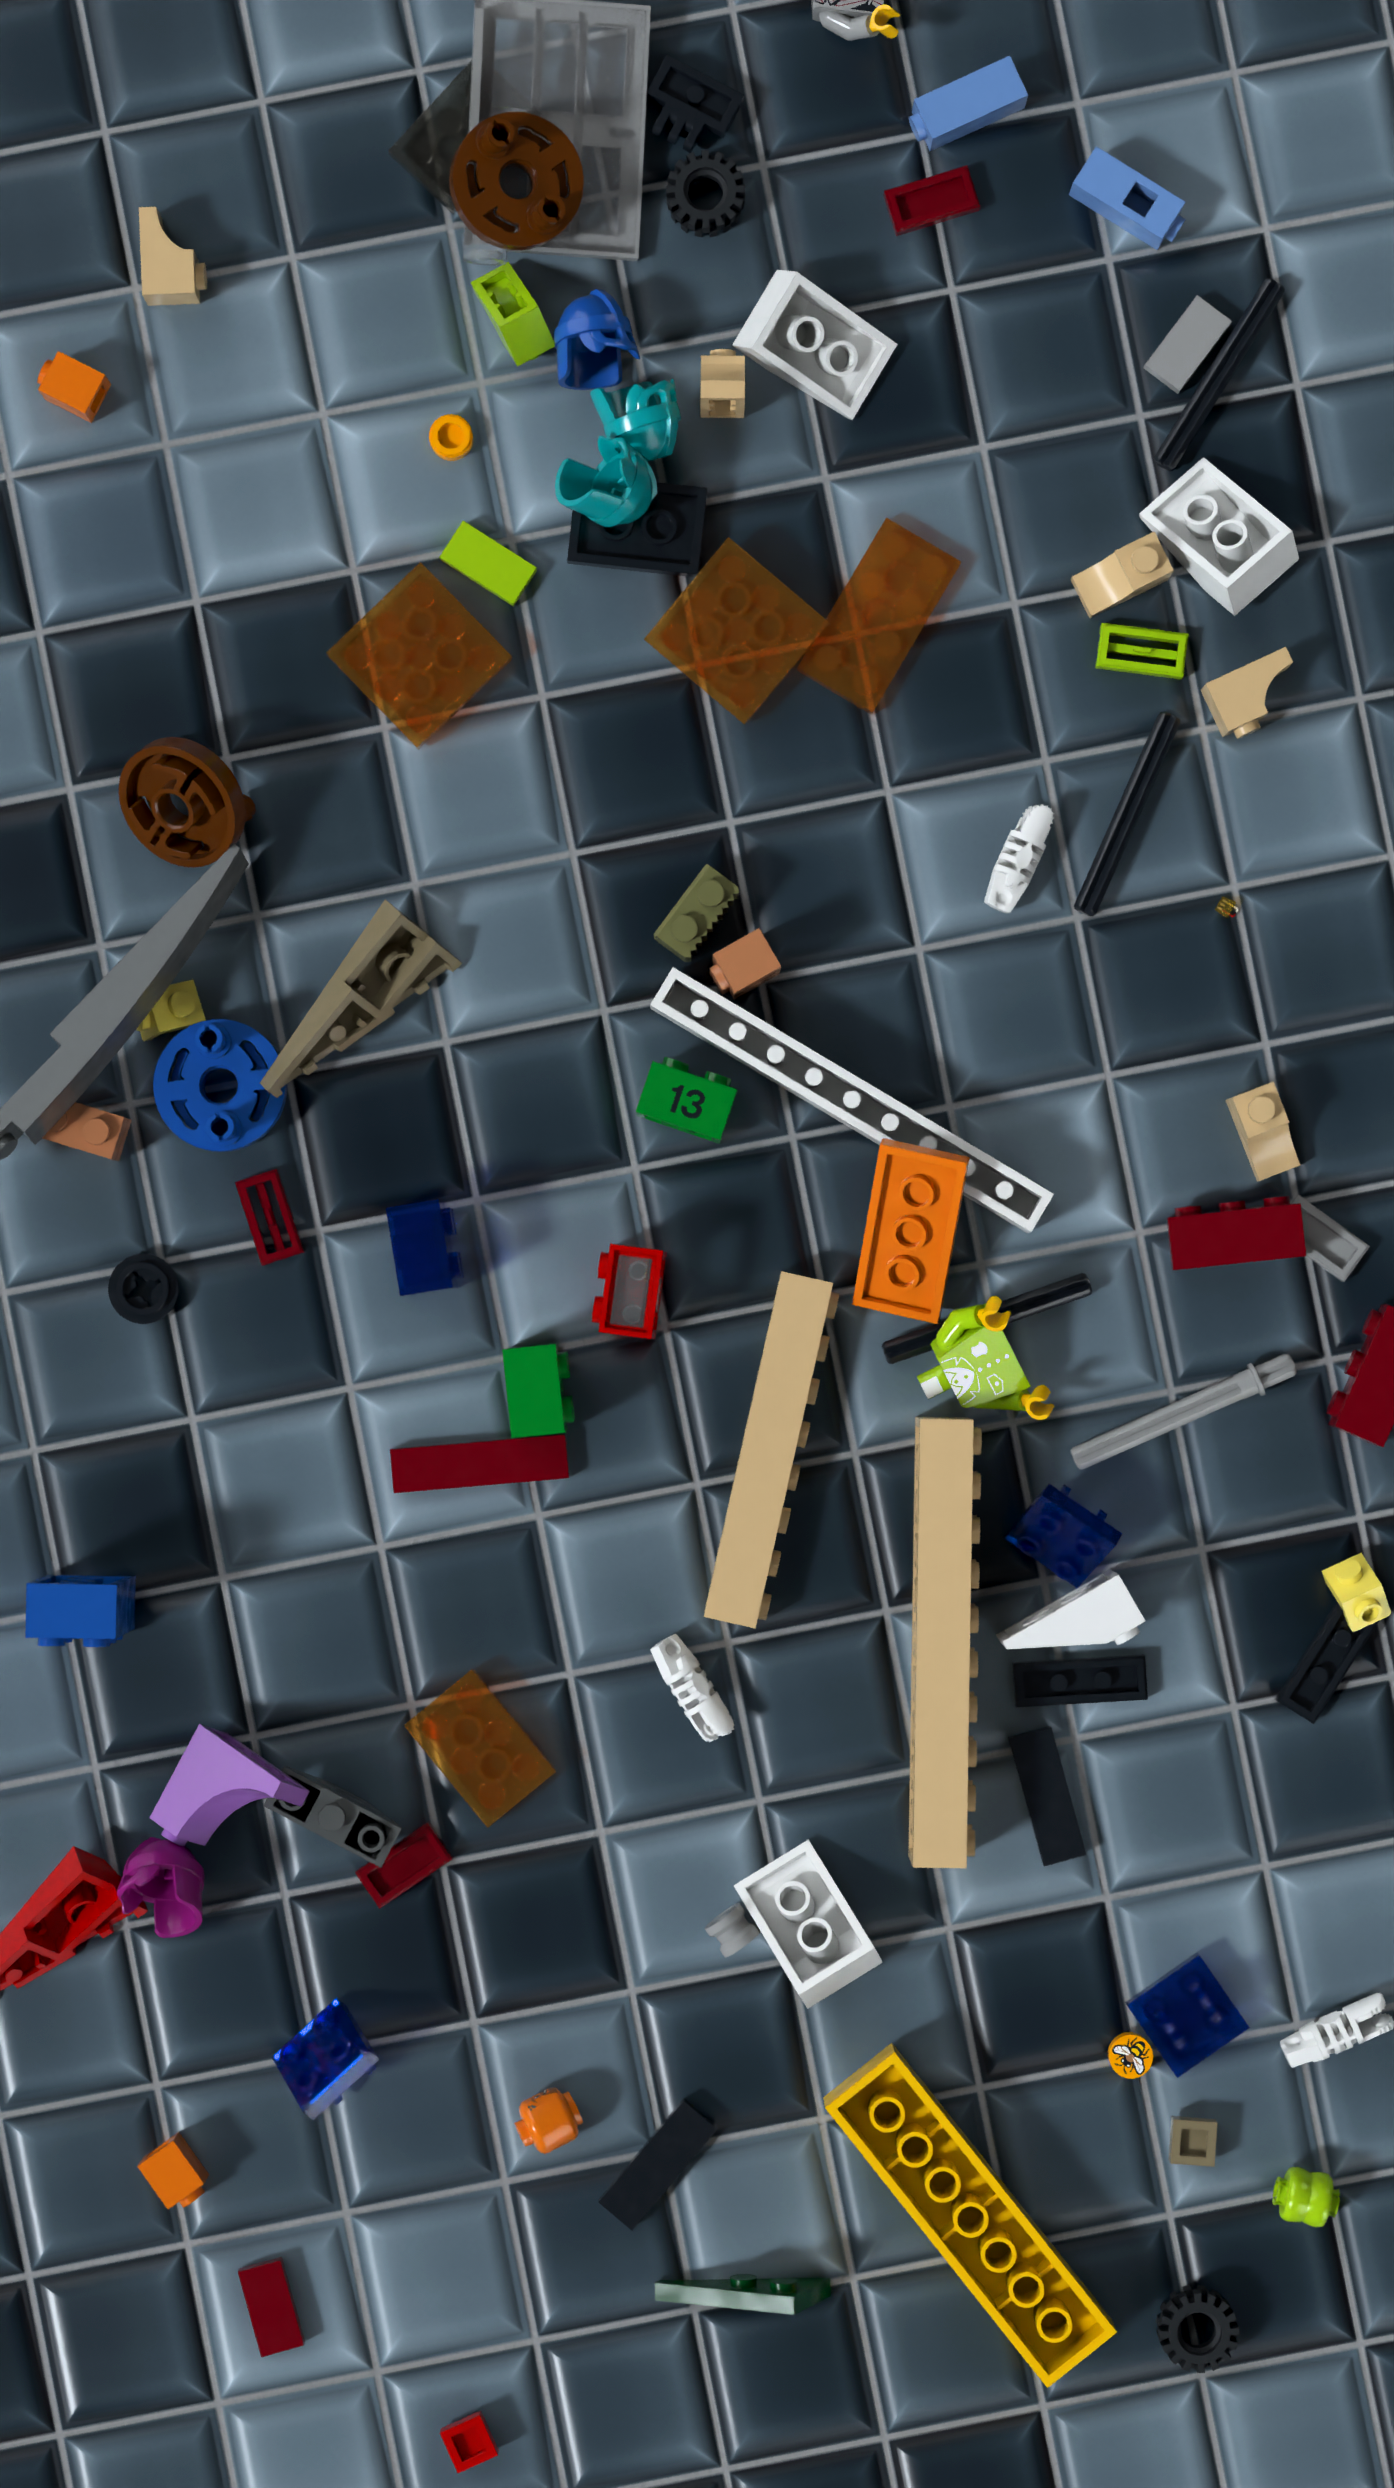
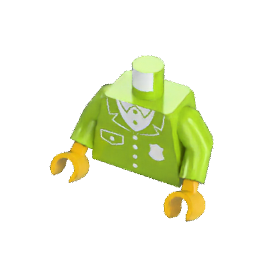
M992 1296L983 1305L953 1310L936 1334V1338L930 1344L940 1365L917 1376L928 1400L952 1388L962 1408L973 1407L978 1409L1027 1411L1036 1420L1046 1419L1055 1406L1051 1403L1044 1404L1041 1401L1047 1400L1051 1392L1045 1385L1037 1386L1031 1394L1027 1390L1031 1386L1003 1332L1011 1312H998L1002 1300L997 1296Z

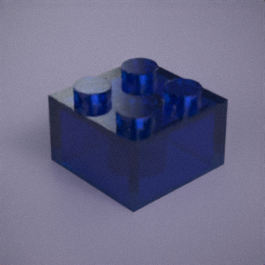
M439 1199L386 1208L400 1296L408 1297L457 1289V1279L464 1278V1269L461 1253L458 1251L452 1252L450 1236L457 1235L454 1210L450 1207L445 1208V1203Z

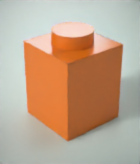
M57 351L53 361L48 359L44 363L37 379V383L40 384L38 391L45 400L92 423L111 386L105 374L60 351Z
M180 2132L144 2156L137 2166L168 2210L178 2202L184 2208L205 2192L202 2185L206 2182L209 2173Z

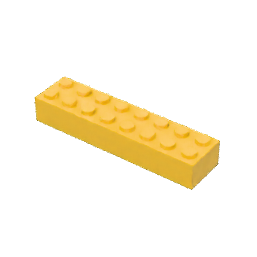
M893 2043L889 2044L823 2097L825 2109L1047 2388L1117 2333L1111 2317Z

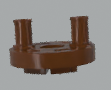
M505 112L483 120L466 135L453 157L449 183L455 209L463 223L473 234L495 247L507 250H528L553 240L572 221L582 200L584 175L582 164L574 145L556 125L531 113ZM524 127V128H528V129L532 130L534 133L539 134L540 136H542V137H544L545 139H547V140L551 143V145H549V144H548L545 140H543L542 138H540V137H538V136L532 134L529 130L520 129V130L518 131V128ZM468 162L476 163V179L478 187L480 190L484 189V191L479 192L477 190L474 179V165L468 164ZM562 162H564L568 177L569 194L567 198L565 197L567 195L568 188L566 186V177ZM508 167H517L525 171L531 181L529 195L521 199H515L505 194L500 186L501 172ZM496 210L495 213L505 221L517 225L518 231L515 232V226L509 225L497 218L493 211Z
M165 737L154 740L134 754L127 761L121 772L119 801L128 826L149 851L159 858L178 866L196 868L217 861L233 843L236 844L243 833L245 822L253 818L252 815L256 813V806L253 800L247 795L242 794L241 788L228 766L214 752L189 739ZM170 794L180 797L185 802L189 816L181 813L174 806ZM143 796H145V798H146V800H147V802H148V805L150 806L152 812H151L150 809L148 808V806H147V804H146V801H145V799L143 798ZM178 834L188 839L202 841L204 846L202 847L201 842H193L179 837Z

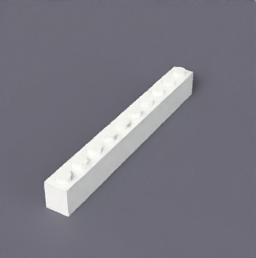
M672 967L650 1004V1008L878 1145H880L883 1138L970 1157L963 1195L1026 1233L1033 1231L1054 1193Z

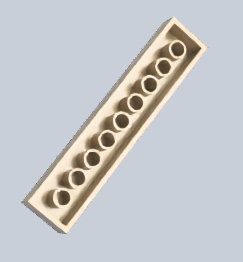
M915 1417L908 1856L914 1868H967V1857H975V1830H972V1824H967L968 1812L976 1811V1785H973V1780H968V1767H976L977 1743L973 1736H969V1722L977 1723L978 1705L977 1696H974V1692H969L970 1678L978 1677V1651H975L974 1647H970V1633H978L979 1608L975 1603H971V1589H979L980 1568L979 1562H976V1559H972V1544L980 1543V1517L972 1515V1499H980L981 1474L973 1471V1455H981L982 1432L981 1428L974 1427L973 1419L964 1417Z

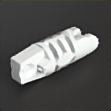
M1048 805L1029 806L1022 813L1023 817H1020L1015 830L1010 831L992 871L984 903L1004 913H1011L1028 887L1046 848L1044 842L1050 831V824H1053L1054 813L1051 811L1052 808H1048Z
M673 1634L653 1646L650 1651L665 1683L671 1687L670 1691L673 1696L677 1697L678 1704L684 1708L686 1717L689 1718L696 1731L699 1732V1736L705 1742H711L718 1739L719 1736L723 1737L732 1733L735 1726L732 1716L729 1715V1711L718 1692L712 1688L713 1684L706 1678L707 1674L699 1667L700 1663L678 1635Z
M1380 1992L1343 2007L1342 2011L1336 2010L1320 2017L1317 2022L1311 2021L1299 2028V2031L1281 2040L1280 2045L1289 2065L1293 2068L1311 2061L1317 2062L1330 2057V2054H1338L1352 2048L1357 2042L1361 2044L1394 2028L1392 2016L1386 2013L1378 2015L1386 2006L1383 1995Z

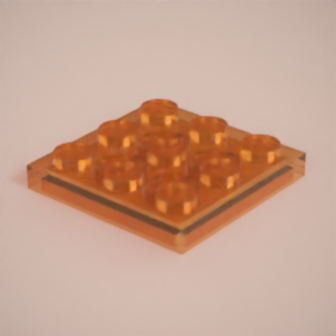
M728 537L644 640L746 725L830 623Z
M421 562L326 652V655L418 750L513 659L501 644Z

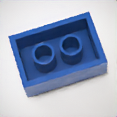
M47 1575L26 1583L25 1638H38V1646H65V1643L72 1642V1639H83L84 1647H109L110 1643H117V1640L123 1639V1635L135 1629L136 1576Z

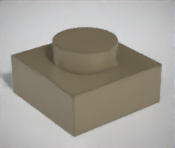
M1171 2116L1168 2158L1170 2164L1215 2167L1218 2125L1216 2119Z

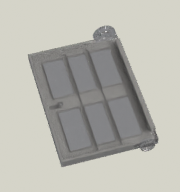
M586 0L474 1L468 133L483 120L500 113L525 112L538 115L561 129L574 145L582 164L584 188L578 211L569 225L553 240L533 249L507 250L495 247L481 240L464 224V262L485 266L507 264V252L637 261L639 259L651 6ZM524 127L518 128V131H519L520 129L529 130L532 134H534V135H536V136L542 138V139L545 140L549 145H551V143H550L547 139H545L544 137L540 136L539 134L534 133L532 130H530V129H528V128H524ZM468 162V164L474 165V179L477 190L479 192L484 191V189L480 190L478 187L476 179V163ZM562 162L565 171L566 186L568 188L567 195L565 197L567 198L569 194L568 177L564 162ZM508 167L500 174V186L509 197L521 199L529 195L531 181L525 171L517 167ZM496 210L493 211L497 218L509 225L515 226V232L518 231L517 225L505 221L495 213Z

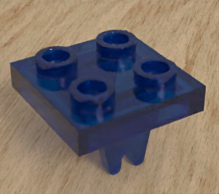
M1048 1484L1011 1527L1005 1539L1019 1548L1024 1554L1031 1556L1053 1571L1059 1578L1078 1588L1113 1550L1122 1533L1105 1522L1108 1515L1106 1512L1100 1509L1095 1515L1068 1497L1071 1488L1065 1484L1060 1490Z
M1198 1952L1125 2002L1177 2078L1250 2028Z
M335 1998L272 2056L274 2063L301 2110L313 2120L330 2104L338 2105L344 2099L341 2094L364 2073L370 2075L376 2070L374 2064L379 2060L348 2007L338 1998Z

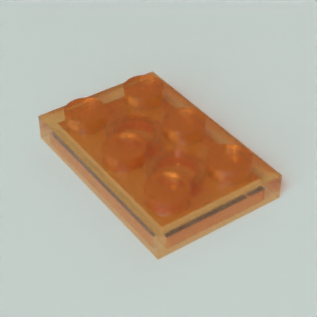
M473 1668L404 1724V1727L487 1828L556 1772L555 1767Z

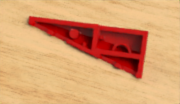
M73 1846L0 1933V1991L12 1984L19 1989L75 1956L78 1945L97 1934L104 1939L114 1933L113 1925L134 1913L137 1918L143 1916L148 1911L145 1902L142 1900L134 1911L129 1914H123L122 1902L117 1896V1889L122 1879L121 1876L104 1859Z

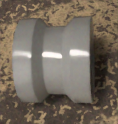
M740 1902L723 1911L704 1928L709 1936L716 1937L720 1942V1951L725 1958L745 1947L760 1933L756 1924L749 1923L744 1917L745 1909Z

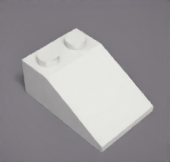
M776 270L732 346L766 370L851 420L855 417L898 345L800 273L786 270Z
M1204 457L1139 513L1140 519L1152 532L1155 531L1158 539L1199 585L1234 616L1299 560L1293 531Z
M1109 1569L996 1634V1636L1006 1649L1107 1644L1110 1641H1115L1119 1645L1139 1634L1140 1631L1137 1626L1145 1622V1619L1119 1574Z
M809 1839L734 1885L807 2009L883 1963Z

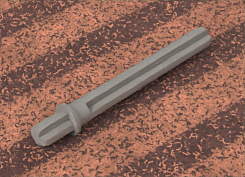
M1282 1354L1255 1367L1252 1363L1247 1364L1248 1369L1233 1375L1231 1378L1071 1449L1072 1458L1079 1469H1085L1241 1399L1244 1400L1257 1393L1260 1396L1266 1395L1264 1389L1297 1374L1296 1366L1289 1354Z

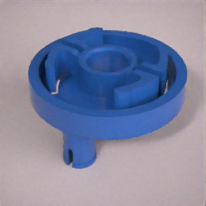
M211 1019L185 1028L166 1045L155 1067L153 1092L157 1109L163 1121L180 1139L204 1150L229 1152L254 1144L274 1127L286 1102L287 1084L281 1088L283 1094L278 1098L269 1093L260 1084L279 1053L265 1036L252 1027L237 1021ZM243 1041H249V1042H251V1043L254 1044V1046H253L252 1044L246 1042V1043L243 1045V1047L249 1052V1054L252 1056L253 1060H254L255 1063H256L257 1068H256V1070H254V1071H252V1069H254L255 1066H254V1064H253L251 1058H250L249 1055L240 1047ZM185 1048H186L189 1052H187V1051L184 1050V1051H182V1052L178 1055V1057H177V1063H176V1065H175V1067H174V1070H173V1073H172V1077H171V1081H169L170 1072H171V1069H172V1067H173V1065H174V1063H175V1059H176L177 1054H178L182 1049H185ZM219 1069L231 1071L238 1083L235 1096L225 1103L213 1102L205 1091V1083L208 1076ZM256 1092H259V1093H260L259 1104H258V1107H257V1109H256V1111H255V1113H254V1115H253V1117H252V1118H253L255 1121H257V1122H253V1121L250 1119V1117H251V1115H252V1113H253V1111H254V1109H255V1106H256V1103H257V1100H258V1094H257ZM172 1102H174V1105H175L177 1111H178L179 1114L183 1117V1119L185 1120V1123H186L190 1128L195 1129V1130H191V1129H189V1128H187V1127L185 1126V1124L183 1123V1120H182V1119L178 1116V1114L176 1113V1111H175V1109H174V1107H173V1105H172Z

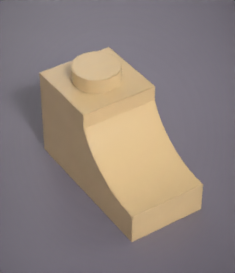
M139 207L142 296L147 305L200 304V290H207L205 263H199L193 249H183L168 238L164 232L162 217L157 207Z
M715 349L710 351V355H701L700 418H744L745 356H736V351L731 349Z
M1154 531L1115 550L1114 553L1102 561L1072 576L1070 580L1089 618H1092L1168 581L1174 570Z
M1286 647L1206 683L1201 689L1222 737L1234 733L1236 738L1239 739L1261 728L1258 721L1268 714L1265 707V696L1268 687L1277 675L1287 670L1293 663Z
M1274 1081L1225 1100L1257 1182L1300 1166L1289 1131L1288 1123L1290 1122Z

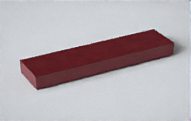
M566 1434L390 1449L394 1493L569 1478Z

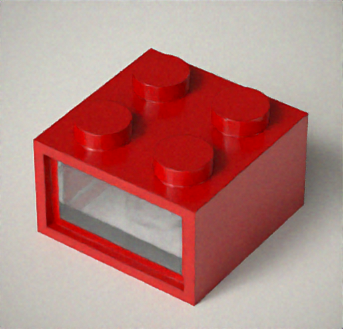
M610 1244L609 1253L601 1252L598 1278L605 1279L603 1297L595 1296L592 1312V1322L599 1323L598 1332L646 1339L656 1338L667 1252Z

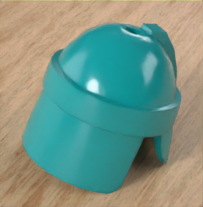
M671 379L670 382L662 380L655 385L649 381H644L611 392H605L602 388H595L590 392L592 402L604 425L603 429L606 438H624L648 462L658 458H665L673 453L679 428L678 422L681 420L674 379Z
M599 436L597 440L598 450L603 460L595 469L576 460L565 459L561 463L556 476V498L565 507L587 516L590 520L603 527L632 523L647 511L651 500L658 493L655 475L648 461L624 438L609 439Z

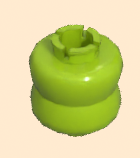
M1290 2167L1284 2179L1279 2176L1277 2177L1273 2189L1272 2203L1273 2205H1279L1280 2217L1285 2221H1302L1312 2227H1322L1327 2222L1328 2216L1335 2218L1337 2214L1340 2190L1333 2189V2179L1327 2173H1310L1300 2167Z

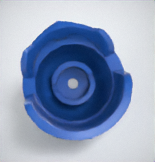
M595 289L590 292V295L573 300L564 309L558 326L554 330L559 385L574 390H593L595 388H607L618 385L622 381L621 349L628 350L634 358L640 359L630 321L623 315L620 306L605 290Z

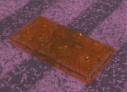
M886 518L797 667V671L872 715L962 562Z

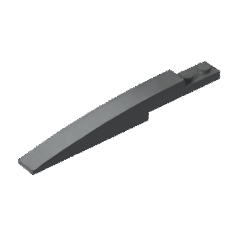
M235 843L229 847L50 1033V1036L59 1048L0 1108V1160L8 1157L14 1151L18 1144V1139L22 1135H25L36 1145L98 1077L158 1002L202 940L249 865L243 852Z

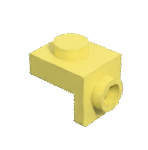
M194 980L169 985L137 1028L143 1041L152 1040L160 1034L185 1029L195 1023L206 1021Z
M1362 1553L1322 1570L1325 1583L1342 1608L1347 1624L1352 1632L1358 1631L1391 1614L1383 1586Z

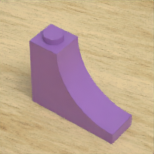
M199 1724L156 1804L150 1819L164 1828L161 1833L163 1837L177 1845L185 1846L187 1841L206 1846L218 1826L240 1807L264 1798H276L302 1807L310 1791L228 1733Z

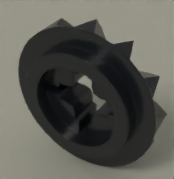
M136 1254L121 1261L113 1270L108 1284L109 1299L113 1308L124 1319L138 1324H149L164 1318L174 1309L180 1292L177 1274L164 1259L151 1254ZM136 1271L146 1282L161 1281L151 1291L153 1306L143 1296L127 1297L128 1294L133 1293L132 1290L138 1287Z

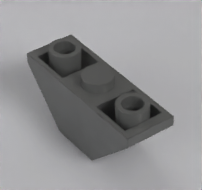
M284 1766L282 1772L310 1792L302 1807L276 1798H267L263 1806L381 1868L402 1827L367 1801L335 1784Z

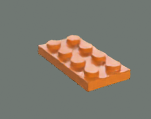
M882 1139L879 1146L852 1305L938 1324L941 1318L970 1157L891 1139Z

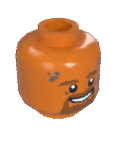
M551 2087L524 2100L520 2104L519 2114L521 2120L515 2122L514 2125L525 2147L533 2144L540 2153L547 2154L575 2140L579 2132L578 2125L582 2124L583 2120L570 2093L567 2091L562 2094L557 2088Z

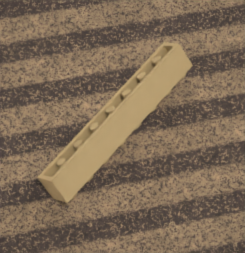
M783 1271L780 1273L704 1610V1617L755 1629L758 1619H767L772 1594L764 1593L767 1576L776 1577L781 1551L773 1550L777 1533L786 1534L791 1508L783 1507L787 1490H796L801 1465L793 1464L796 1447L805 1448L810 1428V1422L802 1420L806 1404L815 1405L820 1379L812 1378L816 1361H825L830 1337L822 1335L825 1318L834 1319L839 1299V1293L831 1292L832 1282Z

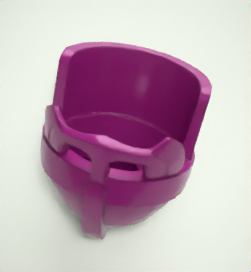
M150 1837L130 1854L124 1866L123 1876L117 1889V1896L122 1902V1913H131L143 1900L154 1903L155 1933L159 1937H180L195 1931L201 1925L203 1917L202 1891L204 1889V1869L186 1846L177 1845L168 1839L161 1840Z

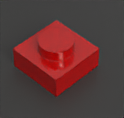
M481 2410L440 2429V2435L457 2473L498 2456L499 2449Z

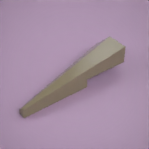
M385 899L260 1084L269 1093L278 1098L283 1094L281 1088L302 1073L310 1075L318 1069L316 1065L318 1061L335 1049L340 1052L345 1050L395 1014L393 1009L395 1006L413 993L423 994L430 989L428 983L447 969L452 972L455 971L462 962Z

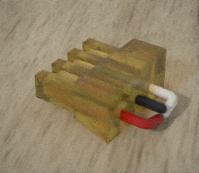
M1223 896L1215 908L1225 918L1229 916L1235 917L1238 912V908L1235 907L1236 902Z

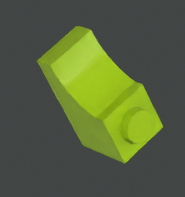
M509 262L470 282L504 347L517 367L527 361L538 358L544 352L555 347L554 340L539 306Z

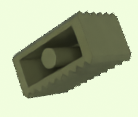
M706 864L655 931L654 939L684 962H691V955H697L696 948H702V941H707V934H712L713 932L712 927H718V920H723V913H728V906H733L734 899H739L738 886Z

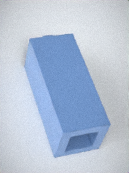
M1007 56L914 99L913 115L909 116V123L918 141L925 140L929 151H932L1024 109L1028 93L1011 57Z
M1097 146L1074 180L1069 196L1156 250L1159 249L1164 239L1173 242L1186 221L1185 218L1180 216L1185 204L1184 200Z

